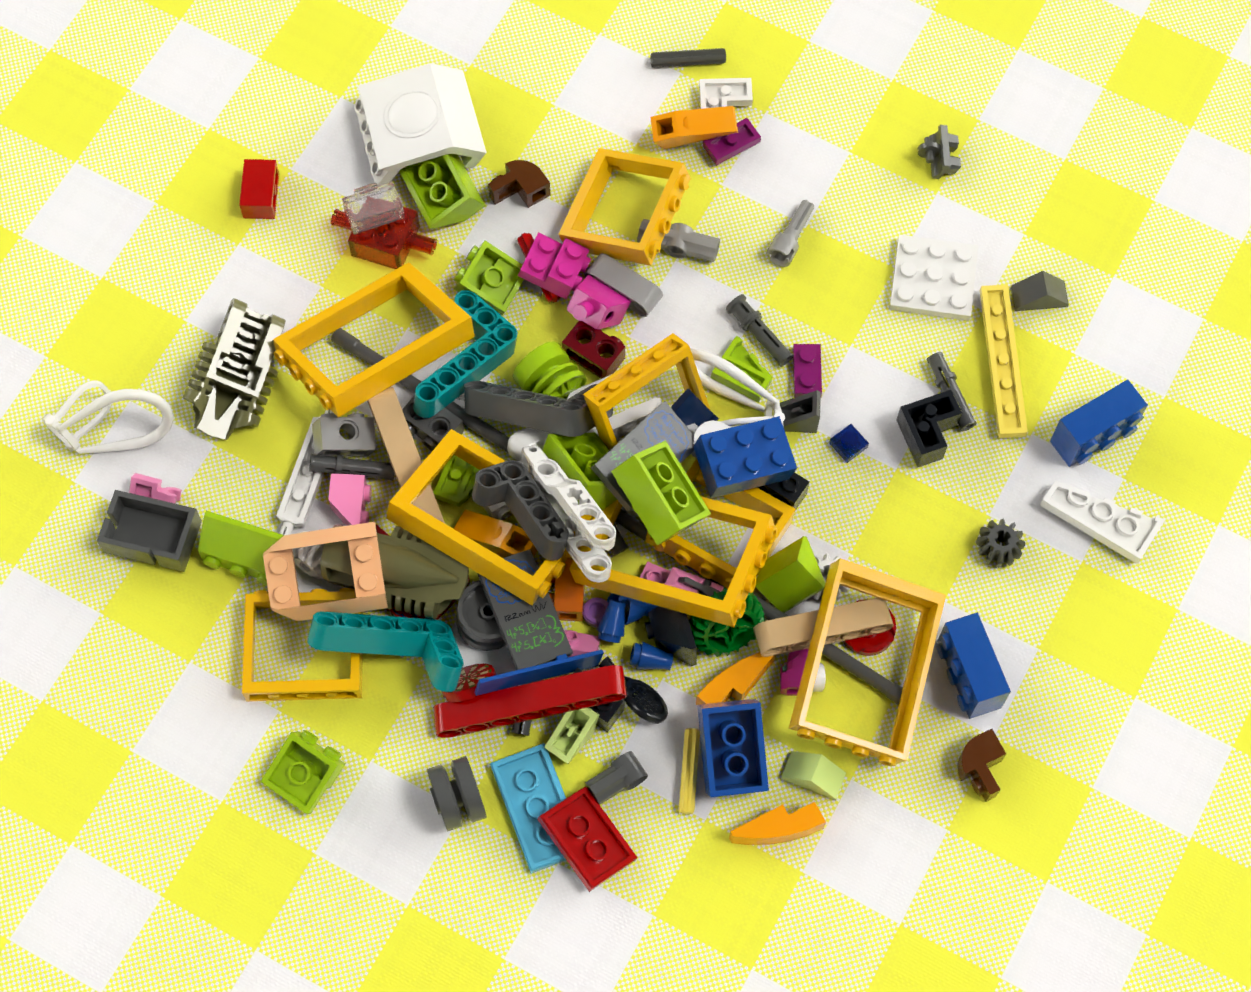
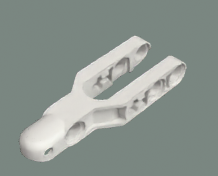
M604 377L600 380H597L593 383L576 389L575 391L569 394L567 399H569L570 397L574 396L575 394L579 393L580 391L584 390L585 388L591 385L599 384L607 377ZM650 399L611 416L609 421L615 437L618 438L629 433L662 403L661 399ZM594 427V428H592L591 430H589V431L586 432V433L596 432V434L598 435V432H597L596 427ZM531 428L520 430L510 436L507 445L508 453L513 459L520 461L523 447L537 445L543 450L548 434L553 433Z
M537 445L523 447L521 463L528 470L569 531L565 549L590 581L599 583L608 580L612 562L604 550L609 551L615 545V527L579 480L568 478L558 463L549 459ZM591 515L596 519L589 521L584 520L581 516ZM605 534L610 538L601 540L596 538L595 535ZM587 546L591 550L588 552H582L578 550L577 547ZM601 565L605 570L595 571L591 566Z

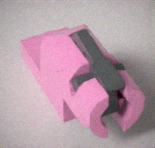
M648 561L640 578L709 597L713 595L714 591L719 593L724 588L719 584L678 568L672 567L671 571Z

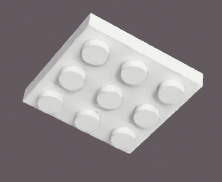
M899 234L889 310L970 321L978 245Z

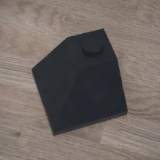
M660 606L649 611V622L644 623L648 639L654 638L656 648L672 653L673 657L690 666L697 665V648L687 614Z

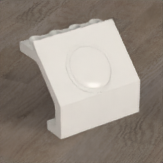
M429 63L358 86L360 97L355 102V111L359 119L360 131L363 135L365 151L368 154L371 174L373 175L376 187L386 188L402 168L446 154H457L462 156L464 167L473 169L487 153L463 70Z

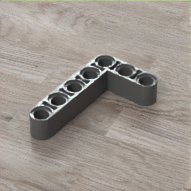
M471 381L464 384L465 413L553 434L576 437L595 427L583 394L597 384L585 388L569 399L484 381ZM613 408L606 412L608 418L613 415Z

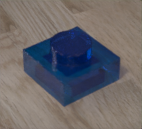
M850 424L832 437L829 444L848 463L867 449L869 442Z

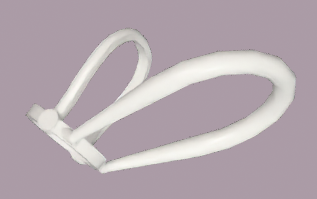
M690 348L694 360L716 367L767 399L764 407L713 380L697 368L701 383L707 389L764 412V417L736 418L720 422L731 428L736 427L735 425L740 426L780 416L783 425L785 415L781 411L779 400L729 361L715 354Z
M95 380L79 386L55 415L46 414L42 421L65 444L68 450L82 454L147 447L161 440L170 431L174 415L170 404L158 394L143 389H121L110 392L107 386ZM92 387H100L104 395L93 400L62 424L58 422L83 392ZM124 400L143 401L154 405L162 414L161 424L155 431L145 436L81 448L78 442L83 435L105 418L111 404ZM102 409L94 419L79 429L74 435L66 429Z

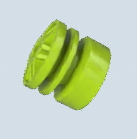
M555 341L547 342L531 351L520 361L513 373L514 381L522 390L567 399L569 394L576 389L585 386L587 382L583 372L578 370V366L575 363L569 362L568 354Z

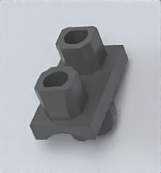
M940 124L938 131L929 137H925L924 143L917 148L918 155L926 158L927 163H931L933 179H940L945 173L955 174L961 168V159L950 156V152H954L958 148L959 139L957 135L948 133L947 125Z

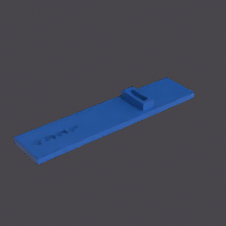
M597 650L569 658L566 654L556 656L555 661L482 678L478 681L475 695L478 696L571 673L577 667L580 670L596 667L599 665L604 652L603 650Z

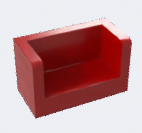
M244 159L239 203L243 218L275 219L280 174L276 160Z

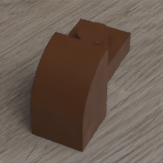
M514 160L505 163L506 174L495 177L488 184L489 197L495 205L515 193L519 194L528 208L551 196L550 182L538 166L525 160Z
M993 729L975 736L966 744L959 757L957 766L960 780L963 781L972 777L971 784L978 796L982 795L985 802L995 798L1000 792V788L989 768L1002 762L1006 756V752Z

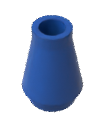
M609 599V604L596 629L599 631V639L620 643L621 637H624L626 602Z
M643 641L641 644H633L630 665L636 666V670L665 669L670 671L673 662L672 653L665 652Z

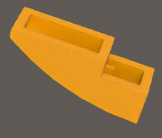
M758 652L733 664L705 686L696 697V705L727 702L731 696L736 700H744L773 664L776 655L763 657Z
M815 801L789 815L782 804L730 831L729 839L731 843L744 845L784 843L823 830L826 821Z

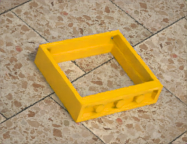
M599 148L558 233L560 239L564 242L565 238L589 249L588 254L599 255L603 253L614 259L651 266L657 252L660 253L661 243L665 234H668L670 231L671 221L675 212L680 208L682 196L685 190L689 188L688 183L691 178L684 163ZM613 169L668 179L640 243L585 232Z
M674 333L583 394L598 435L609 450L618 442L606 412L674 365L677 367L684 391L690 389L710 410L690 346Z
M696 458L686 474L692 483L696 481L706 487ZM757 487L723 495V497L743 508L772 515L774 525L777 528V535L774 543L769 544L767 548L768 559L791 525L796 509ZM647 532L645 542L654 546L655 550L670 555L681 565H687L695 569L704 578L712 579L727 589L729 588L737 568L678 535L656 545L653 538Z
M342 588L336 592H328L325 589H312L310 592H300L299 596L301 606L353 599L356 598V593L353 588ZM257 590L253 594H245L242 694L246 702L362 698L363 653H351L350 679L254 682L256 609L271 607L268 591Z

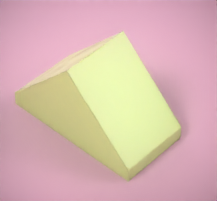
M589 707L566 712L544 748L569 764L592 737L599 714Z
M792 751L781 779L836 801L846 772L822 754Z

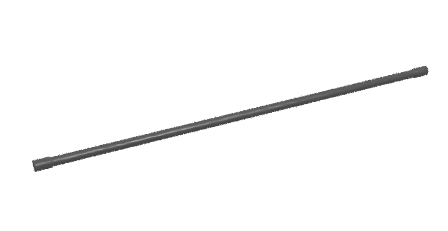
M342 328L337 329L331 337L333 343L347 352L358 356L370 365H374L384 359L383 356L362 344L359 339ZM409 375L398 383L415 393L416 387L422 381L413 375ZM451 402L445 407L463 420L465 426L508 453V436L477 416L466 414L465 409L455 402ZM621 509L616 522L646 541L648 531L645 525ZM683 565V566L687 567L688 569H690L691 571H693L694 573H696L697 575H699V576H701L702 578H704V577H703L702 575H700V573H699L698 571H696L695 569H693V568H691V567H689V566H687V565ZM704 578V579H706V580H709V581H711V582H714V583H716V584L721 585L720 583H718V582H716V581H714V580H712V579ZM756 596L764 609L763 612L766 619L772 620L788 616ZM832 643L824 645L822 655L871 685L888 699L899 705L903 687L889 681Z

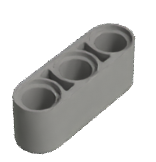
M603 253L599 254L584 273L585 278L591 275L629 299L631 303L628 308L643 317L649 315L663 296L661 289L654 283Z

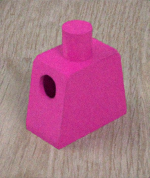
M588 275L575 289L567 311L576 320L583 321L594 329L599 330L621 324L631 301L591 275Z

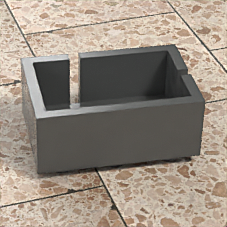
M115 490L107 511L110 519H104L97 539L102 551L106 554L155 565L156 561H158L161 567L185 572L202 523L197 509Z

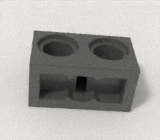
M413 397L402 409L411 435H417L423 440L422 443L430 451L435 449L451 429L461 435L464 432L463 420L446 408L430 418L415 420L413 419L416 415L413 409ZM439 429L447 430V432L441 436L434 434Z

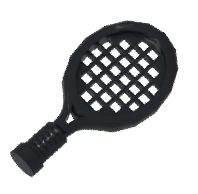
M607 656L598 666L605 667L615 664ZM624 675L627 697L624 700L630 709L648 722L655 724L664 722L668 716V710L663 698L648 684Z

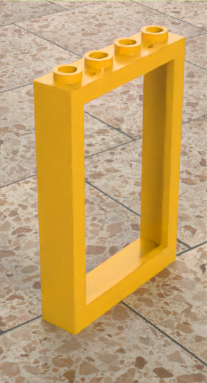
M408 262L274 338L273 342L276 349L274 357L281 366L285 365L289 369L290 374L296 381L300 380L304 384L310 395L315 394L319 398L324 409H330L337 417H340L474 338L475 335L471 316ZM405 290L413 294L444 322L441 326L338 386L331 382L300 352Z
M451 429L390 500L386 519L530 605H533L538 597L544 598L552 585L550 583L554 577L558 579L566 567L565 562L567 559H573L566 549L562 558L554 561L546 559L532 576L413 505L453 455L479 470L505 462L502 458ZM583 515L581 518L590 521L593 519V516Z
M701 497L711 512L707 517L753 529L723 600L611 570L608 580L599 583L593 582L586 578L574 560L569 569L575 583L734 627L737 619L742 618L746 609L745 600L748 593H752L755 589L756 574L759 568L762 569L767 559L766 551L769 544H773L776 539L777 528L774 526L773 518L770 514ZM616 500L602 510L612 525H614L622 505ZM597 534L595 537L606 540L608 535ZM580 546L578 550L588 552L591 549L587 546ZM597 565L591 566V568L595 571L605 570L604 567H600Z
M841 558L831 563L789 729L798 731L797 735L805 739L814 740L816 737L825 740L824 744L832 748L841 749L843 746L852 749L851 753L859 757L867 758L870 755L879 758L878 762L883 765L895 766L898 763L907 761L946 595ZM839 585L921 613L889 748L805 721Z

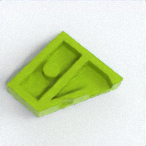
M736 336L721 358L741 369L767 390L773 377L759 364V360L753 353L749 354L742 346V339ZM716 367L713 369L711 374L713 380L759 403L762 398L761 395Z
M453 455L444 466L434 489L435 498L460 507L472 497L475 476L479 469Z

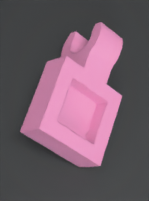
M135 473L131 477L129 493L176 504V501L181 499L182 490L175 487L162 488L161 479Z

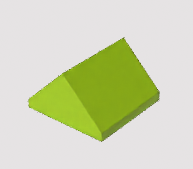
M806 536L801 537L769 557L757 576L755 587L783 613L822 591L825 587L824 578Z

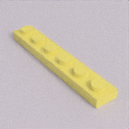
M1008 285L981 286L980 298L998 438L1026 437L1028 431Z

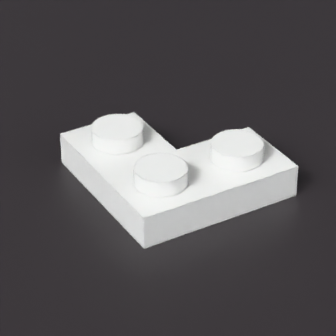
M751 78L700 79L699 81L701 109L726 106H752Z

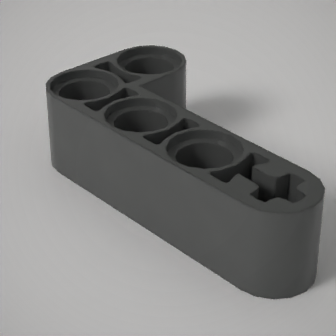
M509 460L483 468L476 473L472 491V499L476 504L487 507L505 502L543 558L552 561L562 558L569 537V531L522 463Z

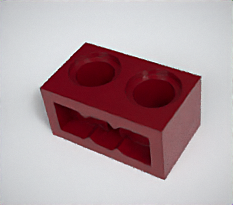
M578 321L562 341V348L568 354L569 359L601 379L613 374L625 359L626 346H624L619 338L615 336L610 337L602 332L601 329H594L583 321ZM580 339L590 340V342L586 344H582L578 341ZM603 353H610L613 356L609 358H604L600 355Z

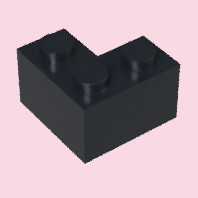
M952 390L906 404L899 409L896 421L917 468L942 460L948 447L942 432L958 427L962 411Z

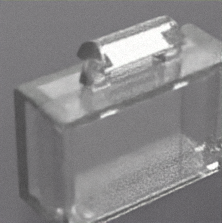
M393 182L378 186L377 183L365 185L354 189L355 194L342 198L343 208L353 234L404 218L403 205Z

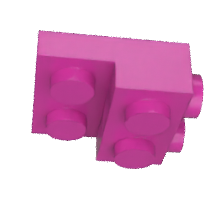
M538 232L518 276L557 296L567 299L570 291H575L582 281V277L578 276L579 272L585 273L591 261V258L587 257L589 249L565 238L562 244Z

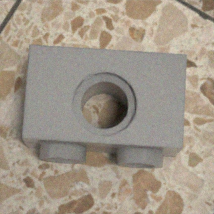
M334 413L322 414L312 424L314 455L336 457V455H343V457L369 456L377 450L374 417H364V414L361 413L350 414L347 417H337ZM339 429L347 432L348 440L341 437Z

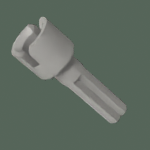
M803 200L788 227L783 233H779L774 237L766 252L767 255L772 254L770 261L780 267H788L799 249L797 240L814 209L813 203Z

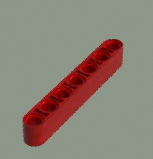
M610 665L497 690L462 702L448 701L437 704L433 707L436 736L440 738L456 737L623 700L627 697L623 667Z

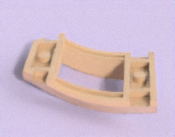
M375 522L284 535L263 553L270 607L272 611L295 621L313 619L315 613L323 611L358 613L388 608ZM348 540L356 598L301 606L293 549Z

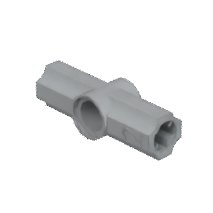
M643 219L637 237L638 243H640L650 220ZM673 223L670 231L663 238L661 249H664L668 255L675 258H684L688 255L714 262L718 254L720 239L696 233L686 224Z

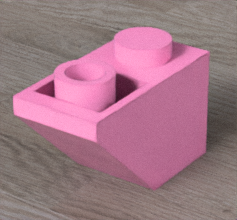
M331 473L328 500L332 511L346 526L369 523V511H365L366 502L371 501L372 488L371 485H367L365 475Z

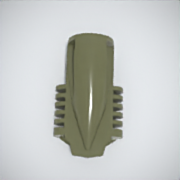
M235 298L231 300L215 344L204 342L202 345V349L207 352H200L198 358L203 361H196L195 367L201 371L193 370L191 374L193 378L197 379H190L188 382V386L193 389H186L183 395V399L193 403V410L195 412L194 428L209 437L227 440L236 428L244 426L258 427L261 418L256 414H263L264 408L260 405H266L268 401L267 398L261 395L270 396L271 390L265 386L273 387L275 381L269 377L276 378L278 374L275 369L269 367L276 350L273 339L282 334L286 322L285 319L273 314L270 316L259 314L250 310L247 307V303Z
M334 525L332 528L342 527L343 525ZM396 526L391 536L377 533L388 605L387 609L395 607V610L400 612L405 609V612L409 614L414 612L418 616L424 614L426 618L436 619L453 600L461 599L468 584L469 568L401 527ZM348 540L324 544L320 567L323 579L335 585L355 589Z

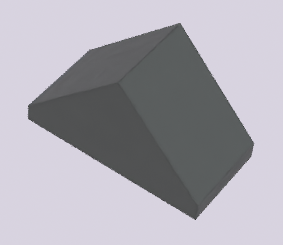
M1041 271L1011 285L1015 311L1069 306L1065 281L1045 271Z
M816 390L780 402L781 411L785 415L783 421L785 432L817 433L820 420V391Z

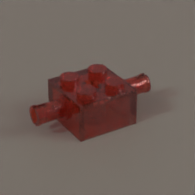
M367 196L360 214L353 215L339 209H335L334 214H332V226L352 231L348 243L351 256L397 269L404 265L410 249L432 256L434 254L433 250L437 246V239L417 234L420 227L418 212L400 205Z

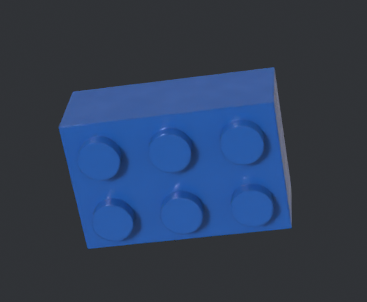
M1127 379L1061 418L1050 442L1068 467L1077 462L1079 465L1084 464L1092 458V453L1099 449L1105 451L1113 446L1116 442L1115 440L1119 437L1127 438L1138 429L1137 424L1143 420V413L1148 404Z
M780 416L702 434L693 446L710 499L788 480L797 469Z
M978 612L946 622L937 640L936 649L939 657L946 661L948 666L946 672L952 686L955 685L959 693L957 700L960 709L963 712L966 711L969 719L1001 709L1011 691Z
M756 699L697 705L705 792L708 796L719 797L769 791L761 702Z

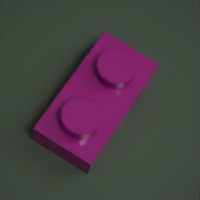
M748 118L737 123L738 133L703 141V148L716 166L761 142L760 134Z
M793 344L794 398L816 390L820 391L822 396L821 344Z

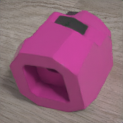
M809 649L789 653L787 662L780 668V694L797 696Z

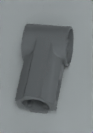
M632 751L619 756L611 763V767L585 782L586 787L599 805L624 789L631 790L647 779L648 774Z

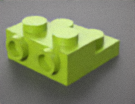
M484 240L479 247L474 245L468 253L466 259L470 262L466 269L461 267L453 280L457 284L454 290L458 292L464 290L472 291L495 311L503 315L524 281L523 278L518 276L522 264Z
M303 730L302 733L300 731L290 733L260 782L305 814H311L326 789L332 787L346 763L340 760L342 756L340 752L329 746L324 749L316 743L318 737L307 730Z

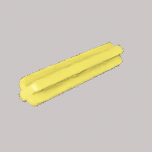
M687 728L684 733L678 810L682 814H693L695 810L700 730L695 728Z

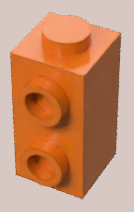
M568 558L561 576L558 579L554 577L550 583L555 584V593H549L559 620L583 621L585 585L575 583L569 569L573 559Z

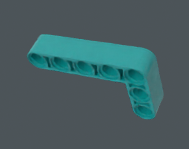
M464 290L458 292L455 295L454 302L471 316L475 335L474 339L477 341L418 384L415 390L413 409L420 417L430 418L436 415L464 393V384L471 381H480L514 354L518 335L517 329L472 291Z
M323 611L313 615L307 638L309 646L322 651L422 657L431 684L437 690L443 692L456 690L464 665L451 627L447 623L436 619Z

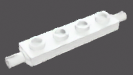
M329 409V410H325V413H324V414L333 413V412ZM313 417L278 509L277 520L283 523L279 534L290 535L294 527L305 526L324 472H309L310 456L314 454L312 424L320 417Z

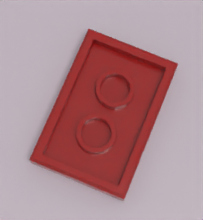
M586 786L540 815L537 819L589 892L638 858Z

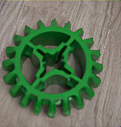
M724 587L719 593L714 591L710 597L723 600L728 589ZM748 593L745 600L746 609L742 618L737 619L734 627L690 615L689 624L696 647L700 651H704L707 655L714 653L716 657L722 653L728 656L731 651L736 650L739 652V648L742 646L749 647L748 642L750 640H756L753 627L765 620L764 609L753 593Z

